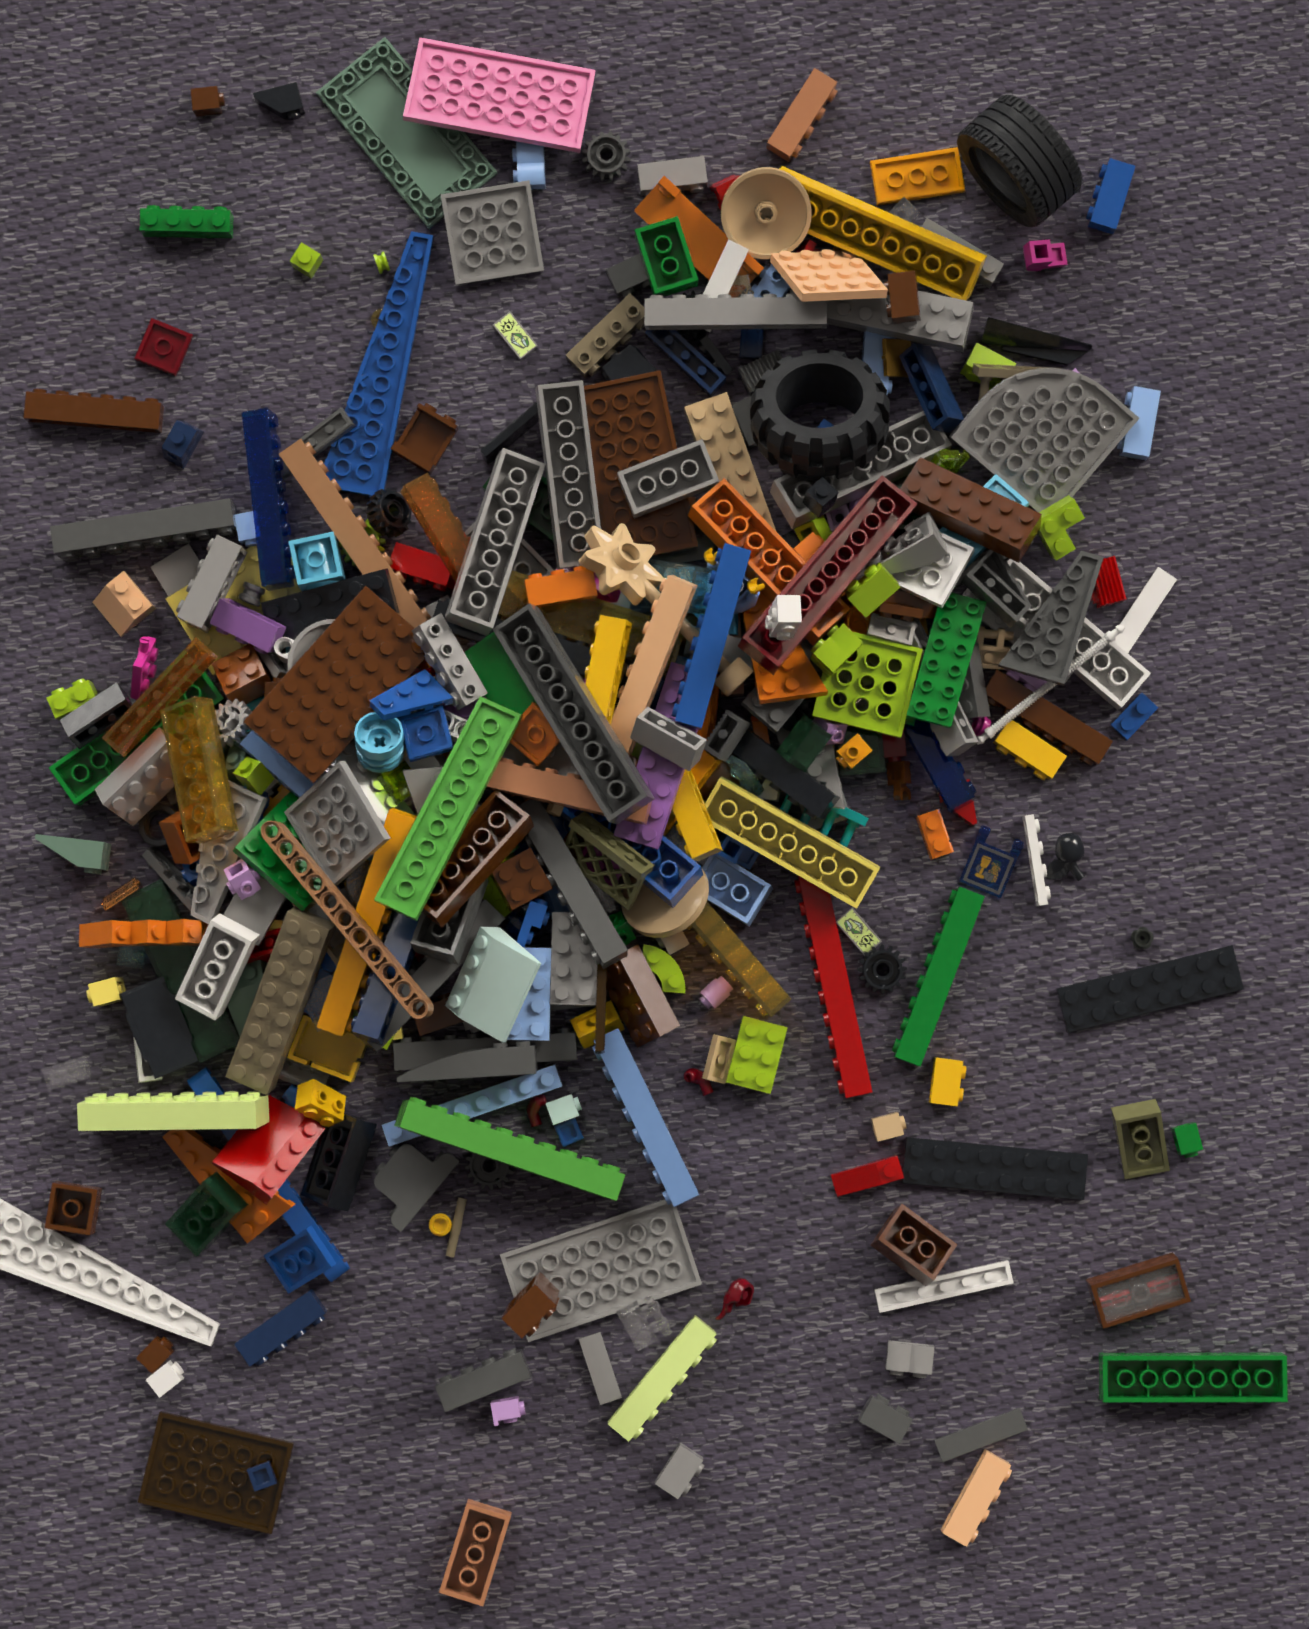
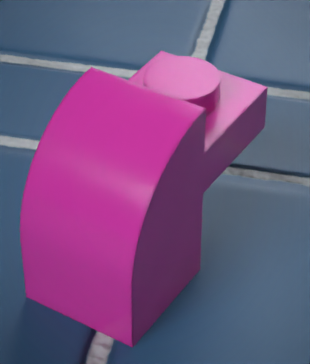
M1049 239L1029 241L1023 246L1025 265L1028 271H1041L1046 268L1065 267L1068 265L1064 243L1051 244Z

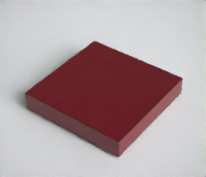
M151 318L134 359L177 377L194 336Z

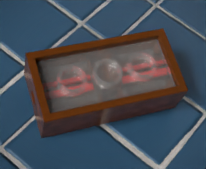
M1173 1252L1086 1279L1098 1322L1103 1329L1191 1302L1179 1259Z

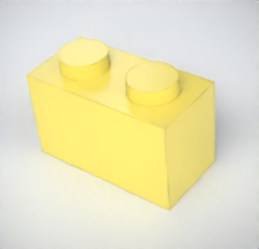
M113 977L88 984L89 989L86 990L89 1003H93V1006H105L122 1001L120 993L125 992L126 988L123 977Z

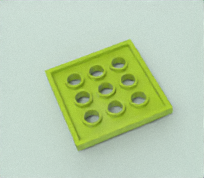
M853 632L863 642L855 651L857 657L854 661L846 660L830 678L822 671L821 680L828 690V695L816 697L812 717L901 738L923 649ZM870 654L876 655L879 659V663L875 667L869 666L866 662V657ZM891 660L900 662L901 669L899 672L890 671L888 664ZM841 671L850 673L851 681L849 683L840 682L838 676ZM865 676L873 680V687L870 689H865L861 685V679ZM892 682L896 687L895 693L886 694L883 690L884 683ZM836 693H842L846 697L844 705L839 706L834 703L833 696ZM860 698L865 699L868 702L867 710L859 711L855 706L856 700ZM881 704H886L890 708V714L886 717L878 713V706Z

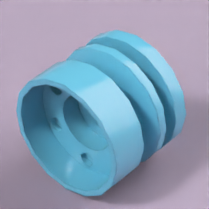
M376 712L368 713L358 721L354 736L356 755L360 764L364 768L378 773L388 772L399 766L405 751L401 722L397 718L383 721Z

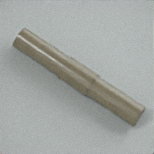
M458 1197L445 1255L448 1257L455 1256L467 1202L465 1198Z

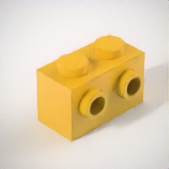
M312 1079L297 1086L295 1110L304 1114L305 1117L316 1120L322 1126L330 1127L344 1120L346 1096Z

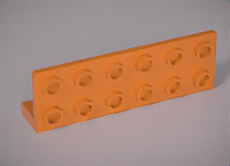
M663 176L634 211L648 225L678 216L693 265L702 275L710 280L728 242V238L718 226L681 193V190L667 177ZM747 253L737 276L748 275L749 283H751L764 267ZM743 284L732 285L730 291L745 290L747 286ZM741 291L729 292L731 297H738L741 294Z

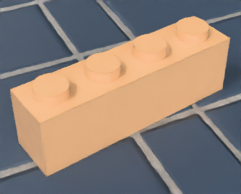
M984 1449L940 1529L943 1534L966 1547L969 1542H974L978 1535V1530H976L980 1522L984 1523L990 1511L987 1509L990 1503H995L1000 1495L1001 1490H999L1001 1483L1003 1481L1006 1482L1011 1475L1012 1470H1010L1011 1465L1009 1462Z

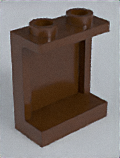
M418 403L415 414L399 440L394 442L391 450L394 454L431 475L457 433L458 426L455 424L456 420L445 414L442 417L437 414V409L430 404L425 403V405Z

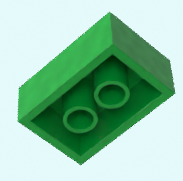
M678 216L635 229V239L653 295L665 297L698 286V277Z

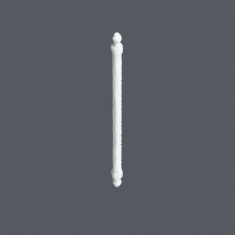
M1122 624L1117 625L1114 630L1106 632L1104 637L1099 639L1095 645L1093 644L1086 652L1079 655V658L1074 659L1067 676L1074 672L1078 666L1080 667L1085 663L1087 659H1090L1092 655L1094 656V653L1096 654L1101 648H1104L1103 646L1108 645V642L1112 643L1116 640L1115 637L1123 633L1125 627ZM1047 681L1042 687L1040 686V689L1035 690L1033 694H1030L1024 701H1021L1017 707L1015 706L1008 714H1005L1006 716L1001 717V720L996 721L992 727L984 729L985 732L981 736H977V744H983L989 737L990 739L994 737L1000 728L1002 729L1014 717L1016 718L1023 710H1026L1032 703H1035L1039 697L1041 698L1053 686L1055 687V683Z

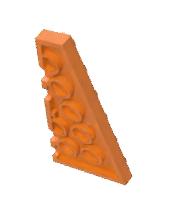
M761 591L756 605L742 612L745 632L751 628L771 604ZM801 645L796 648L774 675L751 658L759 704L828 695V690Z
M170 1130L163 1136V1139L247 1244L296 1204L290 1199L288 1201L279 1195V1191H277L268 1204L265 1205L212 1164V1161L221 1150L203 1141V1137L194 1130Z

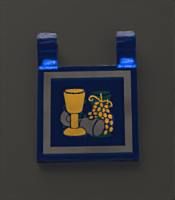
M982 825L959 882L1001 898L1024 846V842L1015 839L1010 853L985 843L990 833V828Z

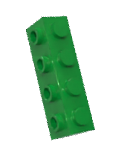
M148 205L147 208H140V232L144 237L233 238L234 216L230 210L221 206L214 207V210H208L202 206H193L191 209H183L181 206H169V209H160L159 206Z

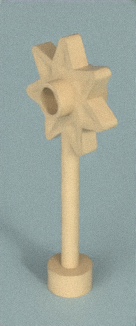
M620 523L611 535L596 526H592L584 536L591 550L586 551L578 562L581 566L596 573L599 579V592L602 595H606L615 590H620L633 605H638L644 597L652 605L656 599L659 600L661 593L656 588L661 584L663 576L648 563L655 552V547L649 544L634 543L626 525ZM685 618L680 633L692 644L693 637H698L699 631ZM722 655L718 668L720 675L715 679L714 684L728 697L754 671L740 657L730 664Z

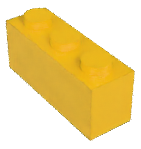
M1013 720L1009 721L1002 728L993 742L997 745L995 748L997 751L1006 756L1008 753L1016 758L1014 761L1024 768L1029 766L1035 770L1033 774L1044 781L1046 778L1051 780L1067 757Z

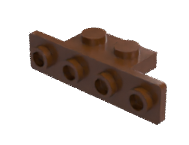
M897 590L875 610L879 611V616L892 618L893 614L901 615L900 619L914 621V617L934 619L938 606L906 591Z

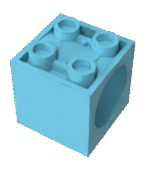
M334 532L288 541L297 585L301 591L346 579L339 542Z

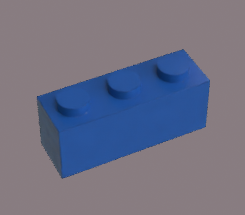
M1111 158L1106 165L1102 164L1099 173L1102 181L1100 186L1096 185L1092 198L1096 199L1094 207H1089L1086 219L1089 220L1088 227L1114 234L1135 170L1134 165Z

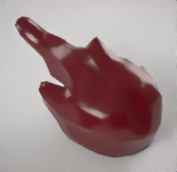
M739 1278L730 1284L729 1289L724 1293L722 1311L715 1320H721L727 1313H731L734 1303L736 1307L747 1306L751 1303L754 1286L747 1279Z

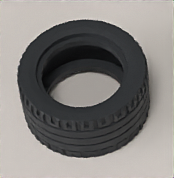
M1002 95L958 134V150L976 182L1002 211L1026 227L1039 226L1081 188L1083 181L1082 173L1070 148L1045 117L1019 97Z

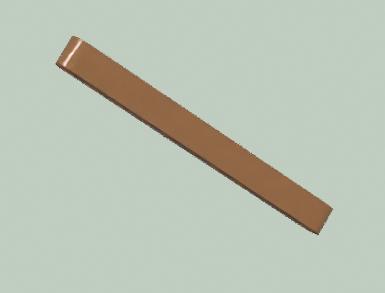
M278 821L265 822L261 827L263 839L409 1015L415 1019L430 1017L434 1010L432 1001L289 829ZM275 825L278 833L273 838L270 835V829ZM288 843L292 845V852L289 855L285 853V846ZM304 860L307 863V869L302 873L299 869V864ZM317 878L322 882L319 890L314 888V881ZM332 895L336 898V905L333 908L328 904V900ZM346 913L351 916V922L347 926L343 923V916ZM360 931L366 934V939L362 944L357 938ZM376 948L381 953L378 961H375L372 957V953ZM390 966L396 972L392 979L387 976V969ZM405 984L410 987V994L407 997L402 994V987ZM419 1002L425 1005V1012L422 1015L416 1009Z

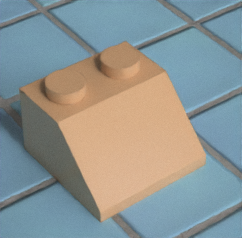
M125 571L111 580L93 601V604L120 637L156 609Z

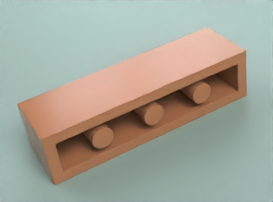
M814 68L768 140L766 148L788 162L792 157L796 159L803 148L800 146L803 139L808 140L814 131L812 125L816 120L820 121L826 112L824 106L828 101L832 102L838 93L836 90L837 81Z

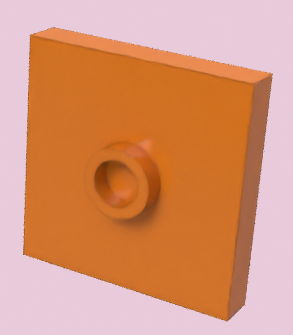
M535 701L522 714V719L510 740L512 745L537 766L545 760L560 742Z

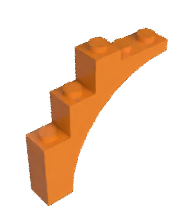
M189 919L171 921L140 920L132 922L109 920L79 924V947L199 946L209 924L201 920Z

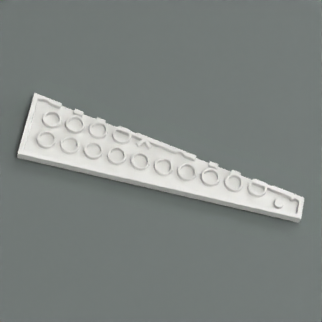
M0 1198L1 1270L202 1344L213 1345L220 1326L218 1322L57 1230L45 1228L43 1222Z

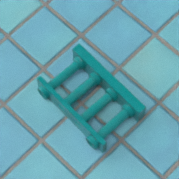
M788 794L780 807V810L788 813L792 802L787 799ZM847 807L845 809L832 808L819 832L827 836L839 815L848 818L846 822L848 825L839 842L847 847L856 827L859 828L860 824L865 826L869 818ZM803 812L799 821L807 825L811 817Z

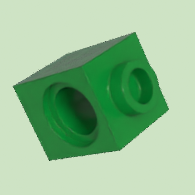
M1191 1122L1171 1127L1177 1154L1189 1158L1197 1156V1151L1203 1150L1197 1123Z

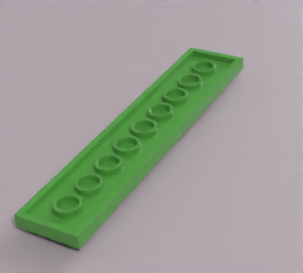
M481 696L479 697L374 898L375 902L415 921L418 920L522 719L521 714Z

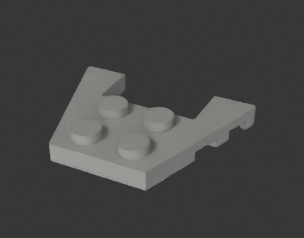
M788 734L779 752L820 783H825L828 789L840 797L833 808L845 809L835 745H823L817 737ZM766 778L757 797L765 801L779 802L780 793L769 786L771 781Z

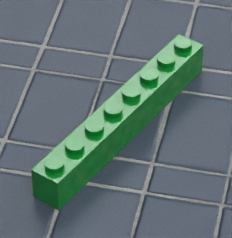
M957 887L956 891H951L948 898V903H951L948 912L944 911L940 920V924H943L941 932H936L933 938L932 945L935 946L933 953H928L923 966L927 967L925 974H920L915 987L919 988L916 997L912 996L907 1008L911 1009L908 1018L904 1017L899 1030L903 1032L900 1039L896 1038L891 1050L895 1052L893 1057L921 1067L985 896L962 887Z

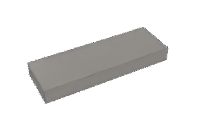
M601 1331L579 1338L600 1405L622 1398Z

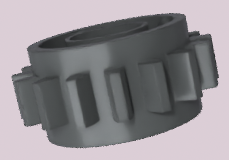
M611 131L605 135L603 132H600L598 137L592 135L591 142L586 141L585 145L588 149L582 150V155L586 156L582 161L583 164H588L586 171H592L594 179L599 176L602 182L605 178L613 181L614 176L621 178V171L627 172L628 168L625 164L631 162V158L627 157L631 153L630 149H625L627 141H620L621 135L618 134L615 137ZM605 152H608L613 156L608 161H605L600 157Z

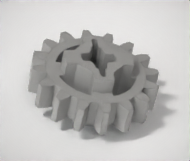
M235 699L232 703L230 700H227L226 705L223 706L220 703L218 710H212L214 713L213 717L207 718L210 723L205 725V728L209 730L206 734L210 739L221 747H225L226 744L232 747L234 741L240 743V737L247 736L245 732L250 729L243 724V721L252 711L243 701L239 702Z

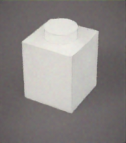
M170 1360L149 1376L146 1381L160 1398L184 1379L182 1375L184 1371L177 1362L173 1363Z

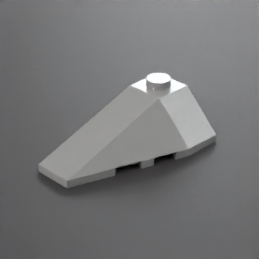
M928 512L904 527L905 532L895 539L892 536L885 548L877 553L855 580L863 577L865 570L873 564L876 565L878 562L890 574L927 566L942 560L947 555L946 543L931 513Z

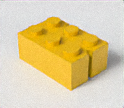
M303 1015L287 1058L304 1065H309L310 1061H313L310 1067L346 1081L354 1082L361 1064L357 1059L363 1058L367 1045L359 1038H356L352 1032L347 1031L344 1036H339L317 1028L319 1019Z

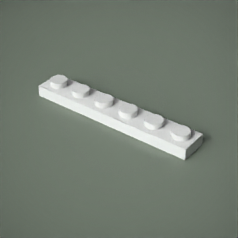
M1005 1260L937 1275L935 1280L927 1286L915 1280L874 1289L878 1310L881 1313L1013 1284L1009 1261Z

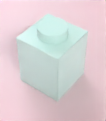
M572 1094L546 1103L553 1125L579 1116L578 1111L582 1110L578 1097L573 1098Z

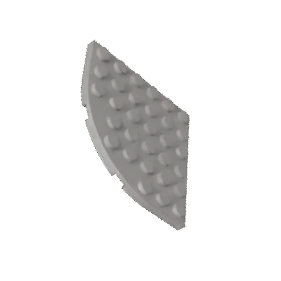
M1039 368L1015 374L994 386L978 401L949 437L991 473L997 474L1029 502V505L1039 513L1067 495L1073 497L1139 420V417L1106 388L1085 375L1066 369Z

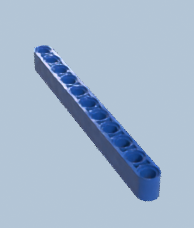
M207 1067L187 1080L189 1086L196 1095H203V1092H216V1095H223L225 1091L216 1078L211 1077V1071ZM221 1129L228 1140L238 1130ZM286 1179L278 1189L279 1195L287 1201L290 1199L296 1204L282 1216L295 1234L312 1225L337 1263L323 1272L326 1278L333 1282L347 1272L350 1267L347 1262H343L341 1253L333 1243L329 1242L331 1239L321 1225L316 1224V1218L307 1206H303V1200L296 1190L289 1186L291 1183Z

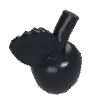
M1066 833L1058 837L1055 845L1057 859L1050 862L1046 868V879H1061L1069 871H1071L1077 881L1085 877L1076 863L1083 858L1085 853L1084 845L1077 834Z

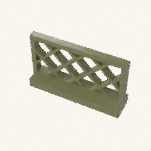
M584 811L571 819L569 824L571 829L565 844L568 849H575L578 858L575 861L583 875L627 910H630L635 903L646 876L652 872L654 864L622 839L614 836V833ZM576 833L582 836L585 842L579 843ZM581 847H587L590 857L584 858ZM594 847L601 851L602 856H596ZM598 860H604L607 871H601ZM611 860L618 864L620 869L614 870ZM592 861L595 872L588 869L586 862ZM628 873L637 879L636 883H631ZM616 874H622L625 884L619 885ZM603 875H609L612 882L611 886L605 882ZM621 889H627L629 899L622 895Z

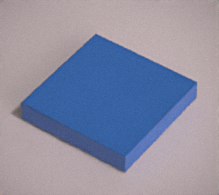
M443 705L398 717L403 728L404 743L410 762L452 751L454 745Z

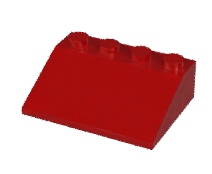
M268 1095L269 1122L257 1129H238L212 1161L214 1166L265 1205L268 1204L325 1130L314 1119L305 1117L304 1114L295 1110V1108Z

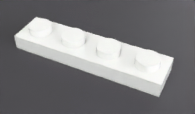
M1034 814L1026 815L1022 819L1036 906L1047 905V900L1051 899L1049 886H1045L1044 877H1047L1046 865L1041 863L1040 855L1044 854L1041 841L1038 842L1037 833L1040 832V825L1038 819H1034Z

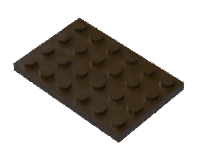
M160 1411L138 1503L272 1534L294 1442ZM270 1460L277 1483L254 1492L247 1469Z

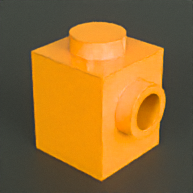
M857 733L836 751L838 755L836 760L844 769L848 767L851 770L873 750Z

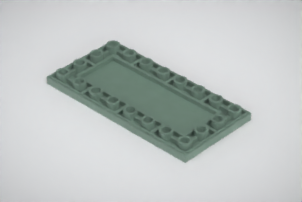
M384 37L320 88L316 94L424 225L430 229L444 218L441 194L479 189L494 178L498 172L463 131L403 120L413 70L386 37Z

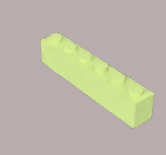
M694 1315L608 1420V1425L628 1442L632 1437L636 1440L644 1430L641 1427L646 1420L651 1421L658 1413L656 1409L661 1402L665 1404L673 1394L671 1389L676 1384L680 1386L688 1375L685 1372L689 1367L695 1368L700 1362L702 1351L705 1348L709 1350L717 1340L714 1338L716 1332Z

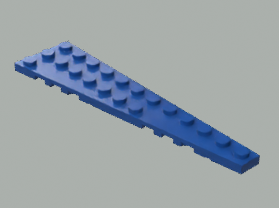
M413 231L410 233L400 265L396 270L392 286L387 294L386 302L378 318L377 326L372 334L345 408L346 413L356 427L331 444L327 459H325L324 464L329 470L326 475L330 481L332 479L337 481L342 489L341 491L371 496L380 489L385 490L392 455L391 447L394 444L433 245V235Z

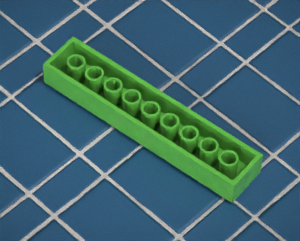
M410 1097L409 1100L402 1101L394 1124L395 1127L614 1201L618 1199L625 1178V1174L619 1173L621 1169L619 1167L604 1163L602 1166H599L598 1160L584 1156L579 1159L577 1158L578 1153L566 1149H560V1152L555 1151L556 1146L540 1141L539 1144H535L534 1138L518 1134L517 1137H514L511 1130L502 1127H496V1130L491 1129L492 1124L476 1119L474 1122L469 1121L470 1116L458 1112H453V1115L447 1114V1108L438 1105H432L431 1108L425 1106L426 1101Z

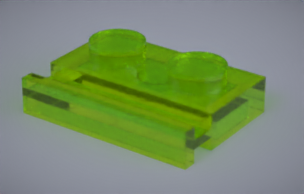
M942 449L936 453L930 462L957 474L970 457L966 450L959 453V450Z
M406 761L400 763L393 770L383 772L377 777L388 795L394 797L396 805L411 797L403 774V770L411 769Z

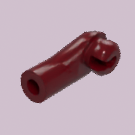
M696 1068L687 1069L684 1073L686 1082L698 1084L703 1096L714 1092L710 1080L702 1078L704 1071Z
M544 1094L531 1097L526 1107L531 1127L542 1124L538 1111L541 1106L547 1103Z

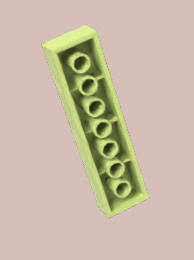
M238 1091L225 1092L223 1095H216V1092H203V1095L194 1096V1092H182L176 1096H172V1092H162L156 1096H150V1093L144 1092L128 1097V1093L114 1094L115 1096L107 1097L106 1093H96L93 1096L85 1097L84 1101L77 1103L78 1131L257 1129L269 1122L268 1095H261V1092L249 1091L243 1095H239Z

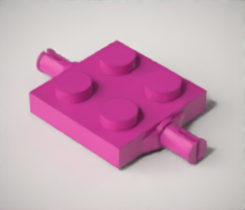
M149 636L140 638L138 656L133 664L130 694L132 699L139 700L144 698V693L149 688L150 677L154 678L157 665H154V662L159 652V649L156 648V638Z

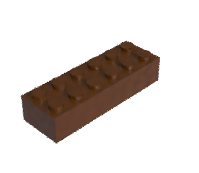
M921 457L900 488L901 491L917 503L912 513L923 516L930 512L936 524L1018 563L1041 526L1042 514Z
M495 790L470 817L422 913L442 928L531 831L534 824L530 815L498 790Z
M539 1272L507 1305L501 1319L521 1339L525 1335L530 1337L539 1328L541 1319L547 1320L556 1311L559 1290Z

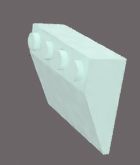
M480 927L445 1006L458 1018L495 1039L506 1042L541 963L500 927Z

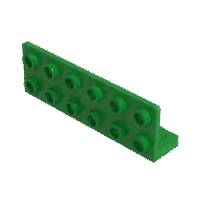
M951 592L943 608H937L906 714L905 724L914 726L917 719L951 728L985 611V601Z

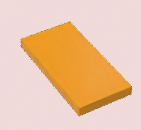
M958 147L870 161L877 206L965 192Z

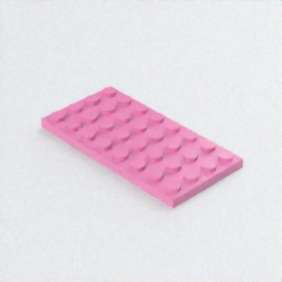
M419 38L403 120L580 153L596 70Z

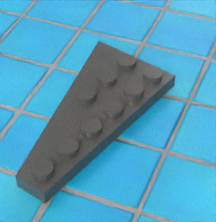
M1085 551L1080 552L1047 600L1028 623L1020 637L1001 660L998 667L1058 685H1065L1103 561L1102 556Z

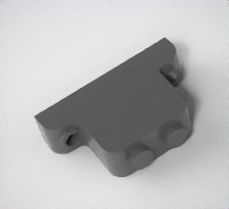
M406 1143L401 1147L397 1144L388 1154L391 1156V1159L387 1164L382 1162L374 1171L377 1175L374 1179L375 1187L396 1204V1207L389 1215L391 1216L392 1225L397 1230L402 1232L461 1161L453 1153H443L441 1151L433 1161L411 1143Z

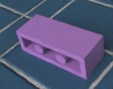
M230 598L219 599L210 624L216 626L218 632L225 635L230 633L236 636V641L246 645L250 643L255 646L254 649L262 654L275 652L274 644L277 639L283 637L286 626Z

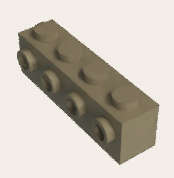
M629 293L566 354V360L584 378L588 375L592 377L600 369L599 364L604 359L609 361L610 356L616 352L615 349L620 344L624 346L633 337L631 333L637 328L641 330L644 327L645 308Z

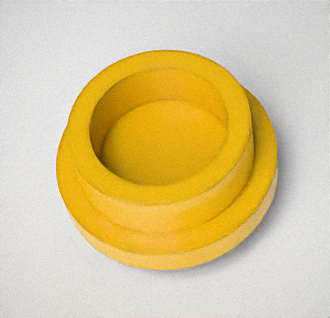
M438 1213L431 1217L429 1229L434 1235L444 1236L451 1230L452 1222L446 1214Z

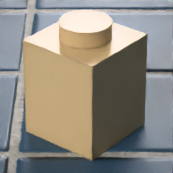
M898 1112L871 1118L877 1142L904 1135L903 1130L907 1129L904 1116H899Z

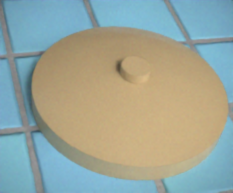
M761 167L745 172L729 186L722 201L721 221L727 238L749 249L748 253L757 259H771V253L793 251L805 238L811 223V204L805 188L793 175L777 168Z
M702 869L703 876L674 908L643 884L633 907L627 910L622 906L625 919L638 933L647 937L663 938L683 931L699 917L706 905L709 883L704 870ZM631 875V883H636L637 879ZM625 888L622 895L629 899L627 889Z

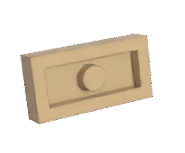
M713 1034L703 1079L726 1083L736 1044L735 1039Z

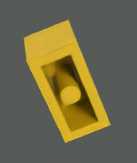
M934 1057L929 1103L958 1106V1102H962L964 1089L960 1088L961 1079H965L966 1066H963V1061Z

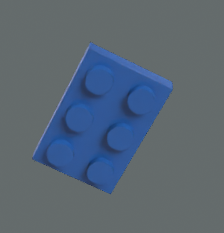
M312 1225L264 1255L288 1294L337 1264Z

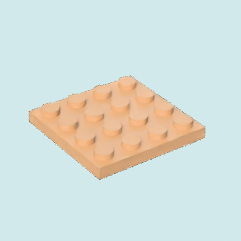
M823 249L819 252L802 250L801 252L794 253L789 251L771 253V264L801 302L887 298L888 289L863 259L846 250L833 251Z

